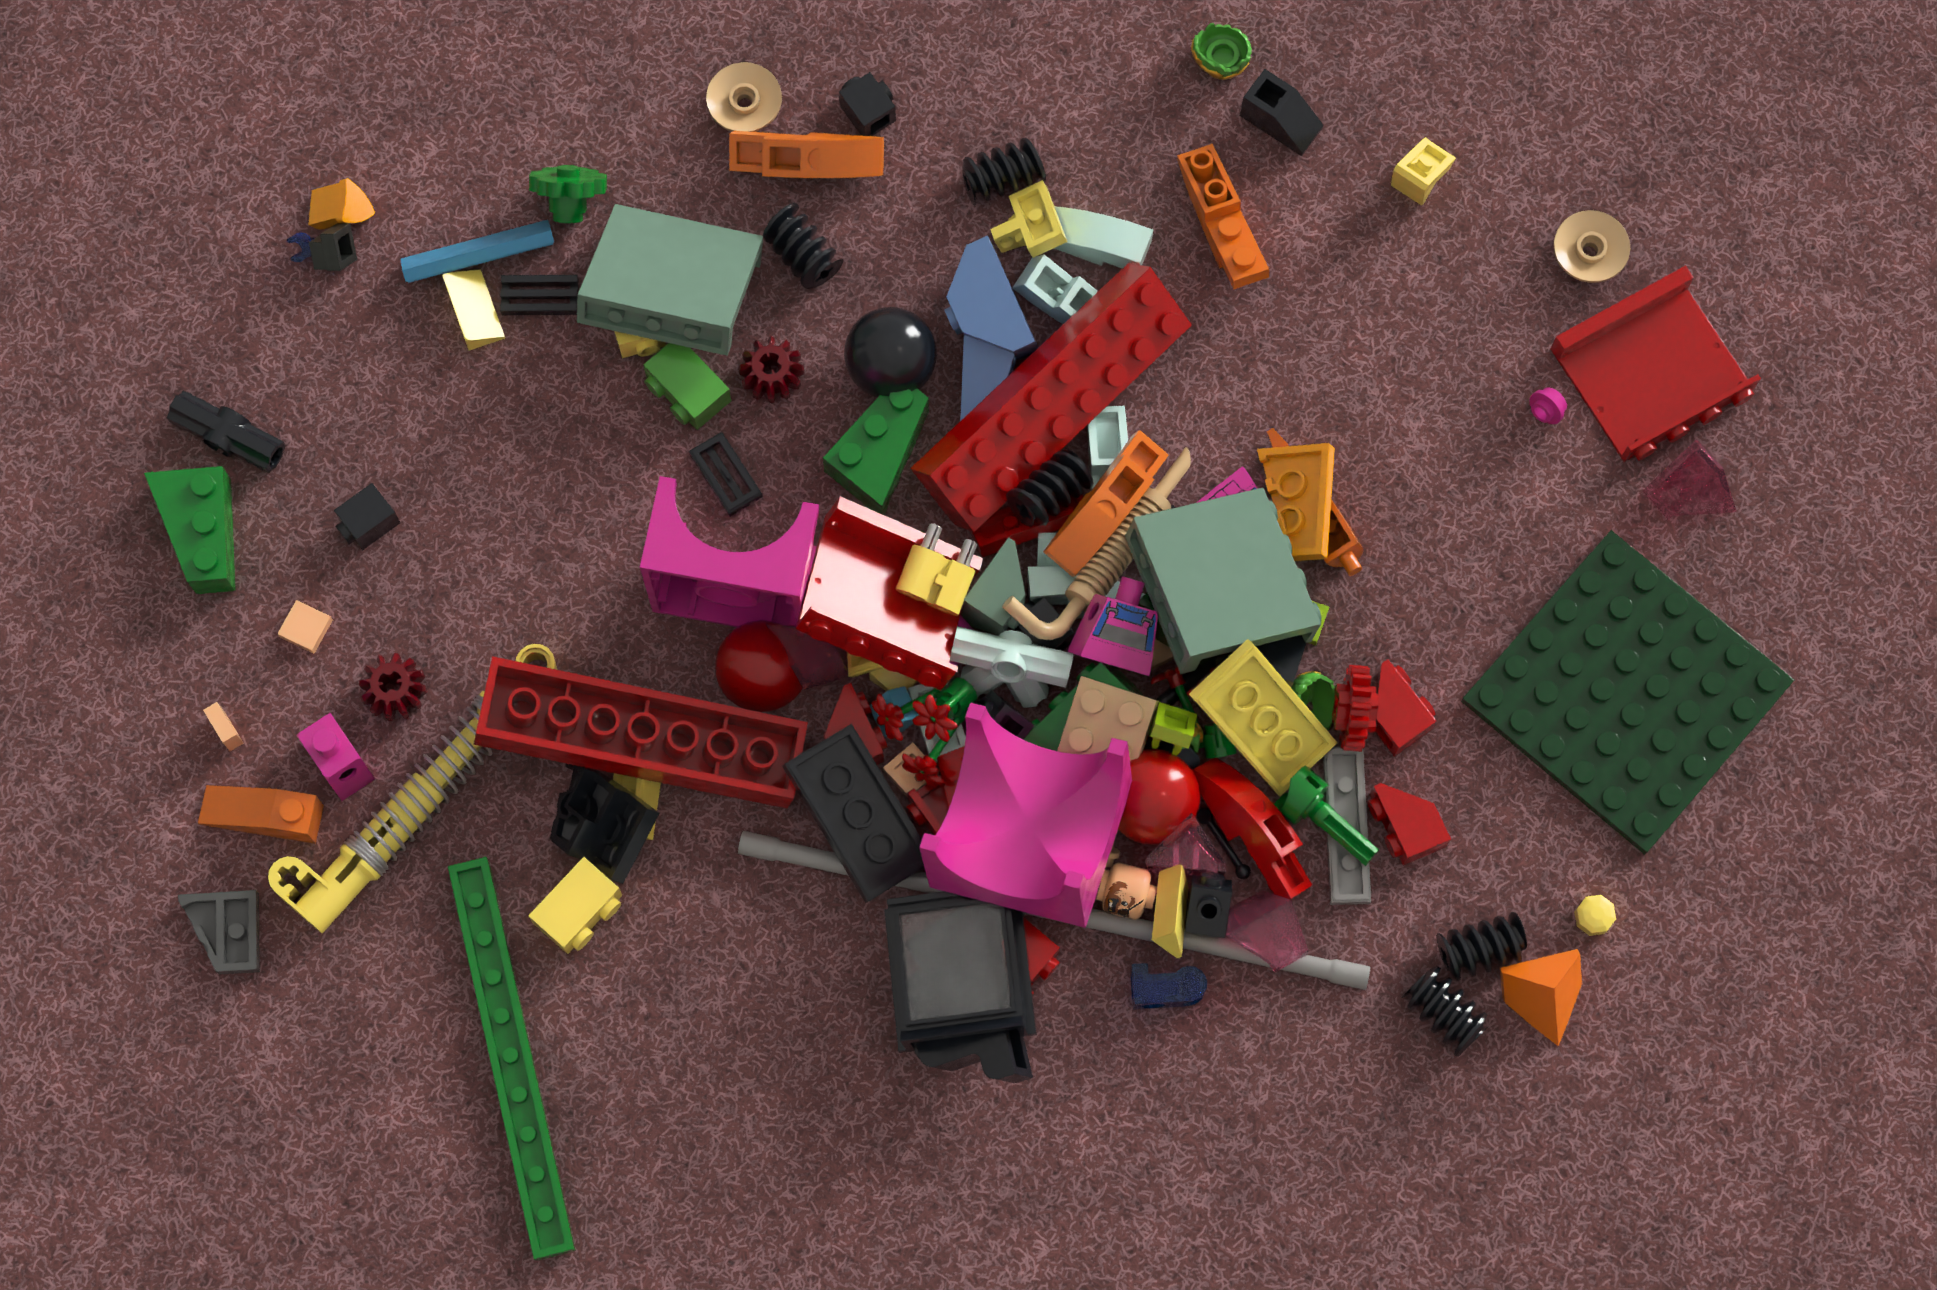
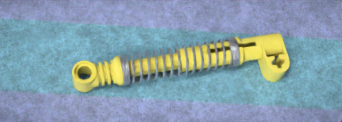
M541 644L525 646L516 657L517 662L527 664L534 660H542L547 663V668L557 670L553 653L549 648ZM482 691L474 698V701H471L473 709L467 707V711L474 718L468 723L464 718L458 716V720L466 727L459 732L453 726H449V729L457 737L451 742L444 735H441V739L449 746L442 751L436 745H432V748L440 754L435 761L427 754H423L424 758L431 764L430 767L425 770L419 764H415V767L422 775L416 772L413 775L406 773V777L409 780L404 785L397 783V786L400 788L395 795L392 792L389 793L391 799L387 804L380 802L382 809L378 814L371 812L374 818L370 823L362 821L365 828L360 833L354 831L355 836L350 835V838L344 841V844L340 847V856L321 876L296 857H283L273 863L268 874L269 884L272 889L320 933L323 934L369 881H376L383 876V873H386V870H388V860L396 861L397 856L395 853L398 850H406L404 843L407 840L410 842L415 840L413 833L415 831L423 832L421 824L424 821L432 822L430 814L432 812H441L439 804L441 802L449 803V798L443 789L457 794L458 789L452 780L460 784L467 783L461 770L471 775L475 774V769L469 761L478 765L484 764L483 758L478 751L488 756L492 755L491 748L486 747L487 752L481 748L482 746L473 745L485 691ZM476 755L479 761L474 759L473 756ZM287 873L292 876L296 875L305 888L313 879L316 880L296 904L293 901L300 893L292 884H287L283 879Z

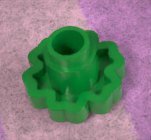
M560 165L542 168V171H531V174H529V191L537 192V195L549 197V211L553 213V221L559 223L582 222L583 213L587 212V198L594 197V194H605L607 190V174L599 173V170L575 165Z

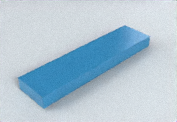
M544 220L401 258L402 272L405 281L410 283L553 245L555 242L549 221Z

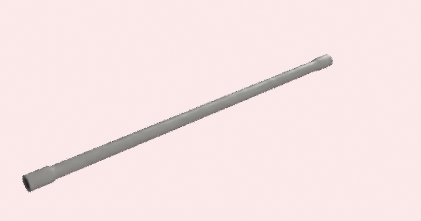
M743 831L741 834L738 854L768 861L778 860L849 876L835 852L784 842L775 837ZM918 871L895 885L925 893L943 892L942 890L929 887L926 872ZM1092 908L1086 928L1154 942L1152 941L1153 921L1139 918L1133 920ZM1030 913L1026 914V915L1036 916V917H1040V918H1045V917H1041V916L1034 915V914H1030ZM1184 931L1183 949L1326 979L1331 983L1362 990L1367 988L1370 966L1338 959L1319 958L1227 937L1220 938L1186 933Z

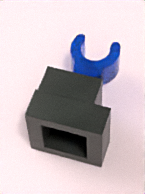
M337 223L316 238H311L306 233L299 232L287 239L288 243H297L302 249V252H298L290 259L293 262H302L312 256L314 270L341 271L357 260L350 223Z

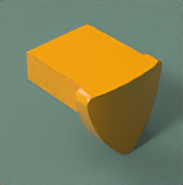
M347 178L340 180L339 183L312 190L308 225L315 229H326L337 223L354 224L369 219L375 214V210L365 193Z

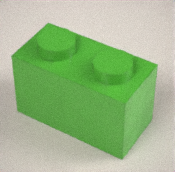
M668 343L643 364L647 377L644 383L657 398L664 395L672 404L670 407L671 412L683 425L689 422L698 430L732 401L730 389L690 347Z

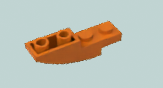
M732 131L729 133V171L762 173V176L784 178H856L883 175L884 137L810 132L808 135Z
M1213 144L1177 155L1186 188L1219 269H1224L1233 290L1269 278V267L1241 212V201Z
M1141 430L1135 432L1092 491L1085 494L1043 552L1072 577L1076 576L1155 480L1153 476L1169 455Z

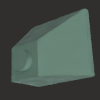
M1009 537L966 595L963 602L962 617L971 627L998 636L1006 631L1008 627L1015 630L1020 624L1002 608L1004 602L1009 597L1014 596L1023 605L1025 603V590L1016 543Z

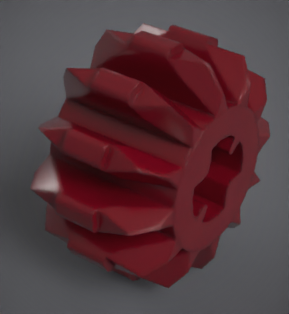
M772 336L768 338L767 346H763L761 342L755 340L753 342L755 352L744 350L742 357L746 363L738 367L739 374L745 377L742 380L743 388L745 390L753 389V398L756 400L760 399L764 393H767L768 402L773 404L776 399L775 393L779 392L782 398L788 400L790 398L788 387L799 390L801 381L798 377L804 375V365L798 363L801 360L800 352L798 350L790 351V342L787 339L779 346H776L775 338ZM771 365L778 366V372L775 373L772 370V374L765 373V367L768 366L771 370Z
M394 653L390 663H387L382 655H378L377 662L379 667L375 669L372 666L365 665L364 670L370 678L359 680L360 688L366 691L360 697L364 705L371 704L370 712L374 716H378L384 711L387 721H393L396 710H399L404 719H408L409 712L406 707L409 704L416 709H421L422 704L416 696L427 694L426 686L420 683L426 676L423 670H415L416 663L412 658L402 663L400 655ZM389 682L394 685L399 683L400 689L397 691L394 689L387 691L385 686Z

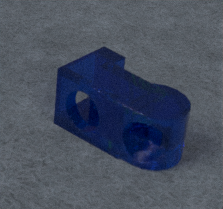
M1148 963L1131 964L1130 979L1133 1010L1196 1005L1202 1000L1207 990L1206 976L1197 967H1182L1176 973L1149 974Z

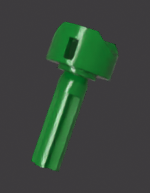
M1306 765L1303 766L1290 779L1289 792L1284 793L1274 805L1293 825L1309 817L1314 824L1321 827L1366 866L1378 853L1379 849L1336 813L1333 807L1323 801L1325 798L1324 793L1327 791L1329 784Z

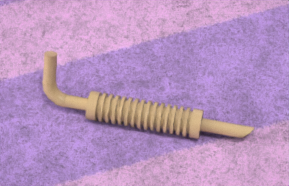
M1187 447L1184 448L1154 489L1150 487L1147 489L1118 528L1079 572L1078 576H1076L1065 591V595L1070 602L1057 619L1050 623L1039 620L1014 596L1009 597L1004 602L1002 608L1031 635L1038 639L1054 640L1062 637L1070 630V627L1081 612H1086L1095 594L1107 595L1134 559L1125 538L1133 517L1171 509V504L1166 498L1190 467L1191 457L1189 449Z

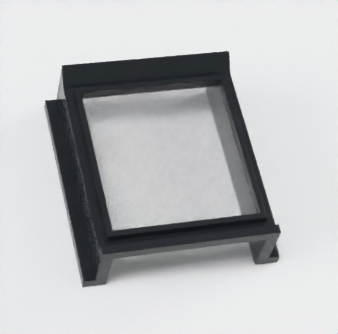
M945 891L887 899L888 909H884L899 1053L915 1051V1042L1017 1029L1020 1037L1037 1035L1022 911Z

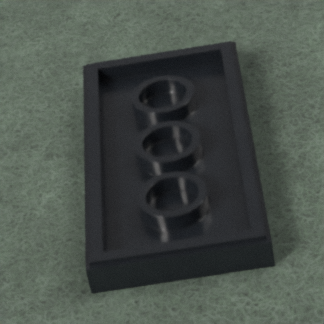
M852 724L782 765L865 903L924 868L919 848L922 838Z

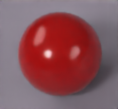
M766 620L747 622L731 631L721 643L715 660L716 679L724 695L737 706L757 712L773 711L784 707L794 700L803 689L809 670L807 652L797 635L779 623Z
M1144 749L1139 758L1130 761L1132 782L1118 831L1138 843L1149 845L1162 844L1182 835L1193 823L1200 805V789L1194 772L1179 756L1162 749Z

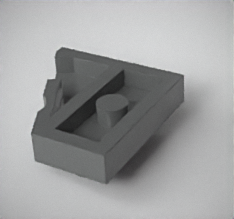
M257 890L178 895L181 907L185 910L199 941L203 944L207 956L219 975L260 972L259 893Z

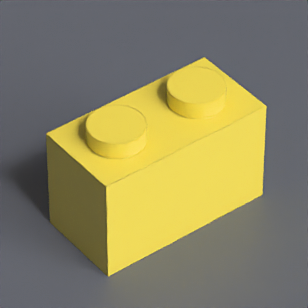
M583 857L530 913L529 918L535 926L564 952L569 954L573 948L579 951L590 941L594 935L591 929L601 918L607 921L617 912L621 906L619 899L622 897V893L618 886Z

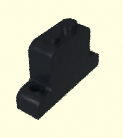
M977 917L961 923L954 933L955 957L948 962L914 973L908 978L912 1020L1011 1007L1007 965L997 922ZM1017 1029L915 1042V1054L928 1067L955 1071L981 1062L982 1069L989 1079L1019 1083L1033 1078L1024 1037H1020Z

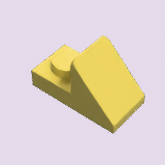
M1424 138L1395 166L1391 186L1418 204L1423 205L1435 183L1451 168L1456 158L1427 138Z

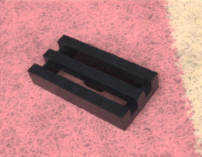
M501 275L500 312L502 316L577 315L578 275ZM510 287H570V289H510ZM510 299H570V303L510 304Z
M722 432L689 451V455L729 517L734 515L737 510L749 506V503L752 501H757L763 497L758 486ZM718 444L721 446L750 492L745 495L742 493L714 450V446ZM704 452L708 454L737 500L731 503L701 454Z

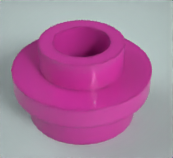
M1546 387L1543 390L1535 391L1530 397L1531 411L1539 421L1548 424H1558L1564 418L1567 403L1562 394L1557 390Z

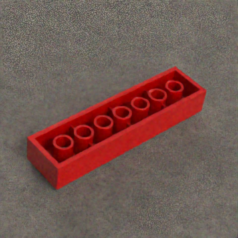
M1128 263L910 469L952 523L958 527L975 532L1007 502L1006 494L1011 489L1017 488V485L1023 479H1028L1034 470H1039L1045 461L1051 460V457L1056 452L1064 448L1188 330L1192 324L1151 267Z
M492 656L473 745L788 809L794 799L796 788L782 765L803 753L808 722Z

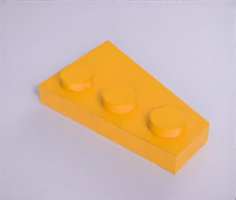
M1330 443L1257 449L1259 460L1263 463L1267 478L1265 479L1267 491L1271 494L1272 501L1276 506L1277 521L1282 533L1286 534L1290 539L1294 561L1327 559L1335 448Z

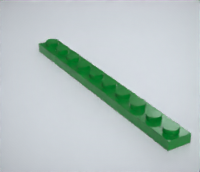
M483 857L448 866L533 1258L537 1261L573 1252L576 1249L489 859Z

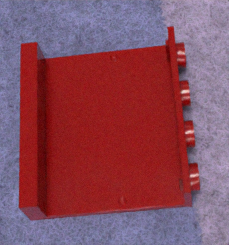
M1686 265L1559 334L1550 348L1623 462L1635 456L1639 461L1645 459L1657 450L1656 444L1665 439H1668L1670 443L1681 439L1689 433L1690 425L1699 420L1703 425L1713 421L1723 413L1721 408L1730 403H1733L1735 407L1744 404L1755 395L1753 390L1761 380L1759 374L1747 379L1689 292L1688 288L1694 277Z
M840 496L824 518L795 629L810 635L815 640L832 644L846 650L853 656L865 658L883 666L886 670L898 672L919 681L924 686L933 687L940 691L958 670V666L949 662L961 610L958 616L951 615L895 590L912 545L921 546L926 533ZM938 539L934 552L944 555L946 559L956 561L961 549ZM973 555L969 565L970 568L976 571L974 577L980 571L983 559L976 555Z

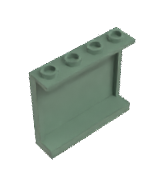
M615 204L578 292L577 323L728 356L732 346L734 323L754 268H760L763 236Z
M1264 488L1133 517L1125 535L1126 541L1143 583H1145V588L1154 610L1158 613V620L1180 674L1195 671L1201 659L1235 651L1247 639L1255 646L1302 635L1305 643H1309L1321 626L1319 607L1311 601L1306 589L1305 574L1300 568H1297L1292 556L1290 539L1286 534L1282 533L1277 521L1276 506L1272 501L1268 500Z

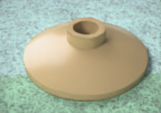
M741 62L721 69L712 78L707 89L706 101L710 115L724 129L731 132H756L767 127L776 118L781 108L782 93L777 79L769 70L754 63ZM746 98L751 100L752 104L748 107H740L738 102Z
M1594 210L1581 211L1569 216L1559 226L1554 238V254L1560 267L1571 277L1587 283H1600L1614 278L1625 267L1630 255V240L1622 224L1609 214ZM1587 246L1593 247L1596 255H1586L1583 252V248Z

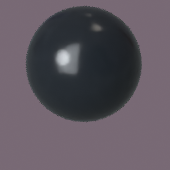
M882 307L862 316L849 331L844 348L845 365L851 379L861 390L876 398L879 395L890 396L892 392H900L907 389L911 391L915 389L920 390L931 377L937 358L936 342L928 325L916 314L898 307Z

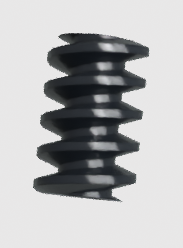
M1028 138L1020 140L1019 149L1014 143H1007L1005 145V155L1000 148H993L991 150V160L986 153H978L977 165L970 157L963 159V181L969 199L974 206L976 205V193L980 192L984 199L989 201L991 188H995L1000 196H1004L1006 183H1009L1016 192L1019 191V179L1021 178L1024 179L1028 186L1033 185V174L1035 173L1038 174L1041 180L1046 181V173L1041 157Z
M791 203L771 218L764 230L763 238L767 243L773 244L772 248L776 254L782 255V262L788 267L791 266L792 274L797 278L801 277L800 282L804 288H815L824 284L839 271L843 264V259L831 262V259L836 254V250L832 247L824 251L821 250L826 244L827 239L821 236L813 240L812 238L817 232V227L811 225L804 229L803 226L808 221V216L801 214L794 217L799 209V205Z
M1064 448L1062 451L1056 452L1051 457V460L1045 461L1039 470H1034L1028 479H1023L1017 485V488L1011 489L1006 494V498L1011 511L1022 524L1032 527L1034 525L1033 521L1045 526L1049 522L1048 514L1055 517L1061 512L1059 505L1068 507L1072 503L1070 496L1079 498L1083 494L1081 486L1085 489H1090L1094 483L1085 463L1072 450Z
M1516 912L1509 914L1508 922L1502 916L1495 917L1493 925L1486 920H1482L1478 923L1477 930L1473 925H1465L1462 935L1458 930L1450 929L1447 933V940L1440 933L1436 935L1438 949L1447 971H1450L1456 981L1461 980V968L1463 967L1474 977L1476 976L1477 963H1481L1487 973L1492 970V959L1496 958L1501 967L1507 966V955L1509 954L1513 956L1517 963H1521L1522 951L1527 948L1524 926Z
M1436 966L1428 970L1401 998L1409 994L1412 995L1408 1004L1410 1010L1420 1006L1424 1007L1419 1017L1422 1022L1433 1017L1435 1018L1431 1028L1433 1033L1443 1029L1447 1030L1442 1041L1444 1045L1454 1041L1459 1042L1454 1052V1055L1458 1057L1487 1029L1483 1027L1487 1014L1483 1012L1473 1017L1471 1013L1476 1003L1472 1000L1461 1005L1460 1000L1464 991L1459 989L1449 993L1448 989L1452 979L1448 977L1438 982L1436 979L1441 968Z

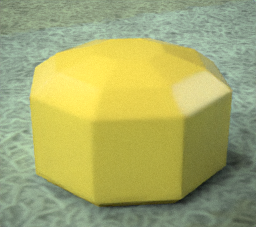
M1602 895L1585 897L1574 911L1577 927L1589 936L1605 934L1616 920L1614 904Z

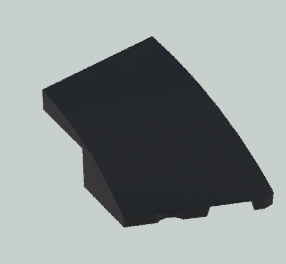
M566 764L568 769L573 770L569 790L559 793L557 815L553 821L550 840L567 855L578 859L585 857L610 880L623 884L660 813L600 771Z

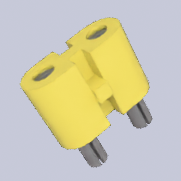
M931 523L928 526L921 546L912 545L895 590L917 601H923L940 611L958 616L976 572L969 565L977 543L970 539H965L957 560L946 559L944 555L934 552L942 528L937 524Z

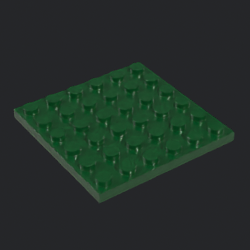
M1610 530L1469 690L1461 702L1645 855L1795 680Z

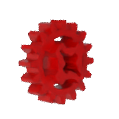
M1349 665L1346 668V678L1343 679V684L1337 683L1335 686L1332 723H1334V730H1340L1339 740L1344 751L1362 752V749L1365 748V739H1367L1368 733H1374L1376 729L1379 694L1376 693L1375 686H1370L1372 676L1368 666Z

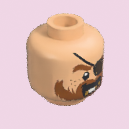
M1115 863L1110 870H1104L1096 900L1102 901V908L1106 913L1136 920L1142 916L1144 908L1152 910L1157 886L1150 885L1151 874L1147 869L1124 863Z

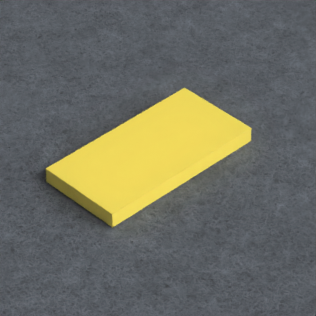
M1249 639L1189 693L1192 699L1279 797L1289 789L1290 779L1303 766L1313 767L1338 743Z

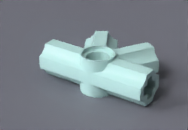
M957 626L950 661L967 664L962 669L961 678L973 686L977 697L981 694H988L990 690H994L1003 683H1006L1015 701L1020 702L1023 708L1036 707L1041 700L1047 698L1049 691L1047 684L1066 688L1074 655L1073 653L1032 644L1031 639L1019 631H1004L997 636Z

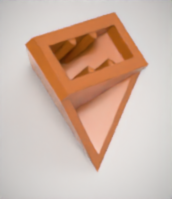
M1578 949L1500 968L1502 997L1505 1004L1557 1046L1560 1044L1582 986L1581 959Z

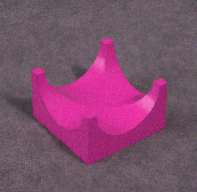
M660 476L640 563V570L652 612L739 627L751 621H772L787 627L799 639L806 640L807 634L795 628L817 546H813L819 514V504L803 502L798 517L790 529L770 545L753 551L729 552L705 544L688 530L687 524L680 518L676 506V479Z
M970 703L965 716L966 739L964 755L951 805L936 835L924 833L919 847L929 887L1086 928L1132 782L1128 742L1111 738L1107 749L1093 754L1058 752L1037 746L1013 735L1001 727L989 715L986 706Z

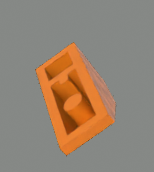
M206 785L198 824L316 844L324 805L316 795L271 788Z

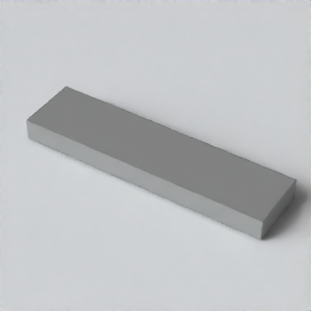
M1333 747L1323 756L1324 781L1329 784L1325 792V802L1368 839L1363 749L1362 752L1344 751L1341 747ZM1327 833L1330 905L1370 904L1369 863L1366 866L1363 865Z

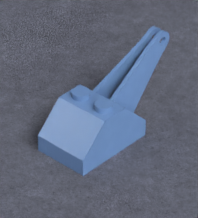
M988 235L966 245L946 296L950 307L944 309L956 334H964L960 421L1013 372L1017 360L1030 356L1038 348Z

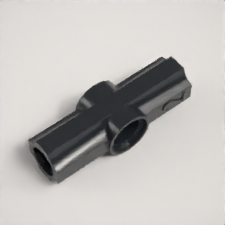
M184 390L181 394L175 396L169 406L167 419L170 423L201 438V441L215 451L218 448L223 450L222 454L226 457L234 455L267 473L276 468L283 457L286 445L282 440L252 426L248 419L228 407L221 406L219 409Z

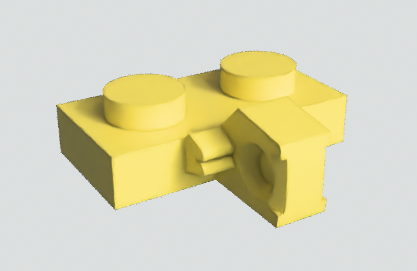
M1043 180L1009 195L1015 214L1007 222L990 229L994 241L1002 253L1027 246L1032 258L1067 242L1048 188Z

